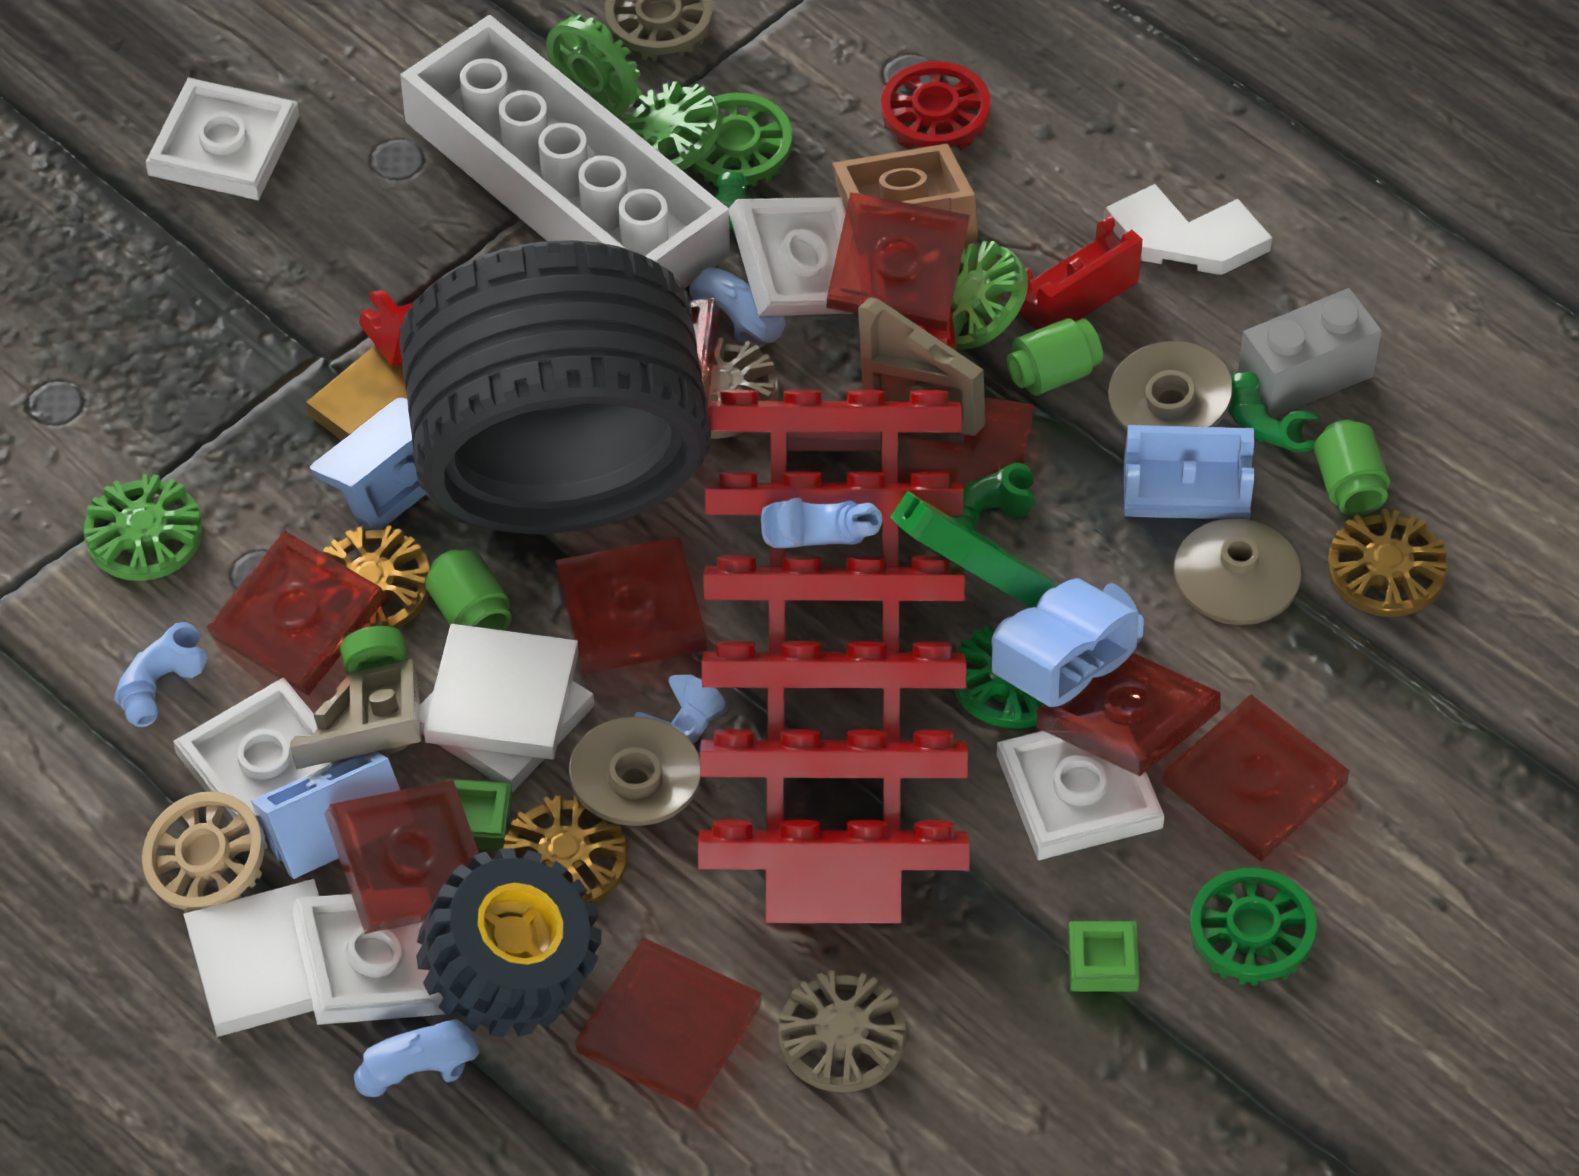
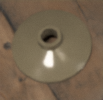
M1163 341L1134 351L1118 365L1111 377L1108 389L1111 411L1117 422L1126 431L1128 425L1215 427L1228 412L1233 395L1231 375L1224 362L1210 350L1184 341Z
M1229 518L1204 524L1185 538L1176 554L1174 577L1180 594L1198 613L1225 624L1251 625L1274 618L1292 603L1299 590L1301 565L1298 555L1290 542L1273 528L1253 520ZM1233 558H1240L1246 561L1239 562L1233 560Z
M622 717L594 727L579 740L572 752L569 763L570 784L580 803L590 812L604 820L629 826L655 824L675 816L692 801L699 788L701 778L700 758L692 742L677 728L663 721L647 717ZM630 782H639L640 784H630Z

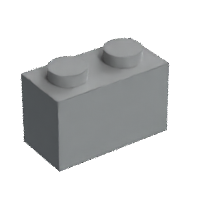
M1347 288L1244 330L1238 373L1254 372L1260 384L1259 395H1262L1263 404H1267L1269 415L1275 418L1374 377L1382 330L1352 290Z

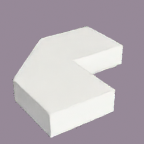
M1153 184L1105 208V218L1113 216L1115 219L1113 231L1120 240L1122 235L1131 229L1143 239L1141 261L1162 264L1163 259L1198 265L1197 271L1223 275L1271 250L1272 237L1239 199L1188 222L1156 184Z

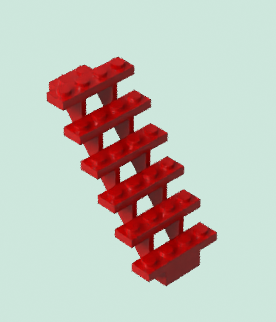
M757 390L720 391V401H708L707 409L711 432H771L770 483H757L756 472H720L719 482H707L705 515H761L764 507L793 498H801L802 502L809 504H837L847 501L857 504L871 503L882 514L881 556L847 557V566H821V557L786 556V548H773L770 546V566H756V557L749 555L718 556L717 566H705L703 574V600H769V652H755V643L722 641L716 643V652H703L702 687L768 688V740H754V732L751 730L722 729L714 731V740H702L700 746V777H767V830H753V823L747 820L726 819L714 821L712 823V830H700L698 869H766V923H901V870H969L967 831H955V823L943 820L918 821L914 824V831H900L901 778H968V750L966 741H953L954 733L946 730H919L914 732V740H900V688H966V659L964 653H952V644L947 642L913 643V652H899V601H964L965 574L963 567H951V560L945 556L912 557V567H898V525L890 519V516L907 491L912 492L915 496L948 516H963V488L961 483H949V473L915 472L911 473V483H898V432L962 433L960 402H948V391L941 390L910 391V402L885 401V391L880 390L847 391V401H822V391L786 390L784 391V401H758ZM787 451H881V472L847 473V483H821V473L787 472ZM786 600L881 601L882 642L847 643V652H821V643L812 641L785 642ZM785 688H882V731L871 729L852 730L847 732V740H820V731L809 729L785 730ZM784 777L882 778L883 821H850L847 823V830H820V822L813 820L784 821Z

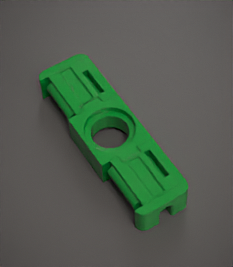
M910 491L906 492L890 516L891 520L916 540L1030 608L1037 607L1039 600L1049 589L1059 586L1041 570H1037L960 521L951 518L921 500Z

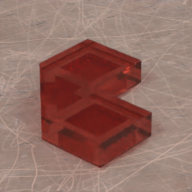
M984 398L985 426L975 436L965 434L964 444L902 435L898 452V483H911V473L944 472L949 473V483H961L962 488H964L972 480L977 481L985 476L996 473L1012 463L1025 464L1033 422L1034 404Z

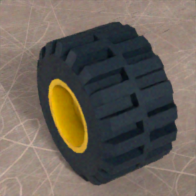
M502 848L498 850L493 860L486 851L473 856L467 867L461 864L451 873L419 929L417 943L422 944L416 955L417 966L420 970H429L423 981L424 987L429 995L439 992L443 997L439 1008L448 1017L456 1010L466 1017L463 1024L474 1032L479 1024L489 1026V1036L504 1038L509 1028L513 1027L517 1036L520 1037L532 1034L538 1023L543 1028L556 1021L562 1011L565 1012L594 969L599 957L595 952L601 945L602 930L592 927L599 917L595 903L584 904L582 898L586 894L587 889L582 882L577 879L570 883L563 876L567 868L557 861L554 862L551 868L540 863L542 857L540 853L528 850L524 858H516L514 848Z

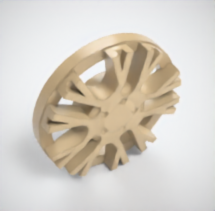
M221 792L192 794L169 806L151 826L142 851L143 871L155 893L174 908L182 909L188 913L242 898L240 894L248 886L253 889L256 885L254 881L256 878L260 879L262 875L259 869L263 860L264 849H267L266 836L259 820L251 809L236 797ZM206 806V823H200L198 808ZM225 807L238 813L228 826L222 829L218 828ZM182 816L189 824V828L178 839H175L167 834L166 830L174 821ZM247 830H250V833H249V834H246V835H244V836H242V837H239V838L233 840L232 842L229 841V840H231V839H234V838L238 837L239 835H241L242 833L246 832ZM157 849L175 851V855L156 856ZM243 851H250L245 865L234 863V858L237 854ZM175 868H181L178 876L165 887L158 875ZM228 868L237 875L230 884L221 877ZM193 878L194 880L190 886L187 895L182 896L186 888L188 887L191 879ZM210 882H217L219 891L203 896L206 885Z

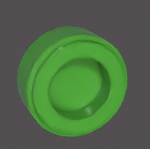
M373 626L358 630L348 635L340 644L342 662L347 674L404 661L408 657L402 632L389 626Z

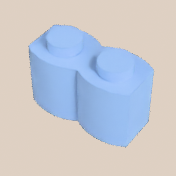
M1082 579L1068 580L1056 588L1049 589L1041 597L1037 607L1022 610L1014 616L1004 619L998 625L992 637V673L1049 707L1060 706L1078 695L1093 677L1104 676L1112 672L1137 648L1138 612Z

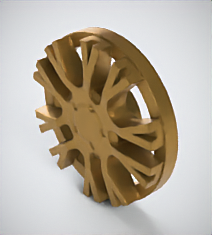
M1382 509L1381 515L1363 518L1359 514L1355 515L1353 520L1349 519L1345 522V527L1341 531H1337L1329 550L1327 562L1328 575L1337 593L1353 607L1376 616L1400 617L1421 611L1437 599L1446 581L1448 569L1447 550L1444 548L1443 540H1438L1426 528V521L1423 519L1418 521L1415 515H1411L1410 519L1400 517L1399 510H1394L1393 513H1390L1388 509ZM1384 529L1385 534L1376 536L1370 530ZM1394 530L1404 533L1401 540L1392 538ZM1416 538L1424 546L1412 547L1409 543ZM1341 552L1356 556L1360 560L1339 563L1338 557ZM1362 573V576L1360 578L1356 579L1350 584L1346 582V580L1358 576ZM1411 576H1422L1433 580V583L1425 590ZM1369 586L1387 591L1385 602L1365 597L1364 594ZM1403 587L1409 600L1402 601L1398 589Z
M386 525L385 530L364 531L361 526L357 527L355 532L347 531V538L339 543L336 539L330 542L331 546L324 548V557L316 571L312 572V587L321 615L335 629L349 635L358 630L373 626H389L399 629L414 619L422 610L430 595L425 588V580L431 568L426 555L414 538L403 535L402 530L398 528L393 530L392 526ZM381 544L378 550L373 553L366 551V545ZM396 547H399V549H398V550L392 555V557L388 560L389 556L392 554V552L395 550V548H396ZM353 550H356L360 556L355 561H352L347 555ZM413 559L419 565V569L397 571L402 565ZM336 563L346 567L343 572L337 574L330 573ZM399 584L404 586L418 587V589L416 592L399 587ZM396 599L404 608L386 619L381 607ZM353 600V604L344 617L339 616L333 611L335 607L344 601ZM364 608L371 609L370 623H361Z
M561 795L555 796L553 800H550L549 797L544 798L542 805L531 809L525 814L520 812L517 815V819L513 820L510 824L511 829L504 838L503 848H514L516 856H525L527 851L530 850L542 854L540 863L550 868L555 861L566 867L567 871L563 877L572 883L579 879L587 889L586 894L582 898L584 904H597L608 897L620 884L626 871L628 858L627 844L621 830V825L596 816L586 809L576 796H574V800H562ZM561 815H572V826H561ZM547 818H550L553 826L549 829H543L535 825ZM584 818L597 823L595 827L587 830L579 827ZM522 836H525V837L530 838V839H532V840L538 841L539 844L534 843V842L529 841V840L521 839V837H522ZM608 837H611V838H612L611 840H606V841L598 842V841L603 840V839H606V838H608ZM598 857L616 858L612 871L592 863V860ZM586 874L598 885L592 890L582 879Z

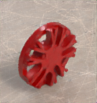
M927 61L913 64L897 72L890 78L881 95V114L884 127L897 136L898 144L901 146L906 144V148L910 150L913 145L924 148L948 144L949 147L957 145L962 150L965 148V144L970 146L973 143L974 136H981L983 130L987 127L990 115V93L986 84L977 74L961 65L944 61ZM928 75L930 82L922 84L920 77ZM944 75L960 80L955 87L942 83ZM904 84L914 93L913 96H906L896 93V91ZM979 110V113L977 115H973L966 113L964 111ZM905 121L914 122L909 127L902 124ZM923 128L929 129L927 134L921 133ZM942 131L947 132L946 134H938Z

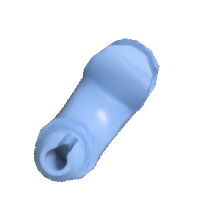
M709 267L702 270L699 276L691 283L689 290L692 301L700 307L713 306L721 308L733 322L735 328L734 337L739 344L744 346L745 342L749 341L752 343V346L757 345L761 348L767 343H773L782 335L786 325L784 316L759 317L750 285L736 275L719 268Z
M793 498L788 501L772 503L764 507L761 514L763 539L766 544L773 548H795L827 544L853 545L861 543L866 536L875 535L882 525V514L876 506L871 503L857 504L852 501L837 504H809L802 502L801 498Z
M187 622L175 623L161 638L152 643L143 652H139L120 678L114 700L125 710V716L129 723L137 727H145L156 720L159 712L154 701L157 688L156 680L161 676L174 671L181 677L193 678L202 673L207 661V653L205 649L195 646L200 640V634L192 624Z
M457 1019L385 1039L368 1048L363 1054L364 1060L362 1065L354 1074L355 1087L360 1094L366 1097H378L387 1090V1087L400 1083L407 1075L427 1070L440 1071L446 1082L457 1080L463 1072L465 1062L474 1060L479 1054L476 1039L470 1028Z

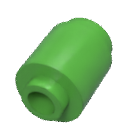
M1066 318L1015 338L1012 342V353L1007 356V366L1013 381L1019 388L1026 387L1031 394L1038 396L1090 375L1092 368L1102 363L1103 351L1100 339L1088 320L1083 318L1074 321Z
M1341 420L1329 425L1316 439L1313 449L1330 501L1339 506L1340 511L1348 516L1358 514L1361 516L1376 511L1387 501V489L1390 479L1373 429L1367 424L1352 420Z
M451 550L440 555L433 562L425 580V588L449 625L457 624L503 631L508 628L512 619V615L508 610L510 606L509 598L478 552L474 550Z

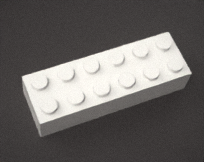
M488 15L400 74L405 122L545 240L600 242L637 252L670 270L674 277L681 281L684 289L699 276L702 270L715 267L730 256L729 208L491 15Z

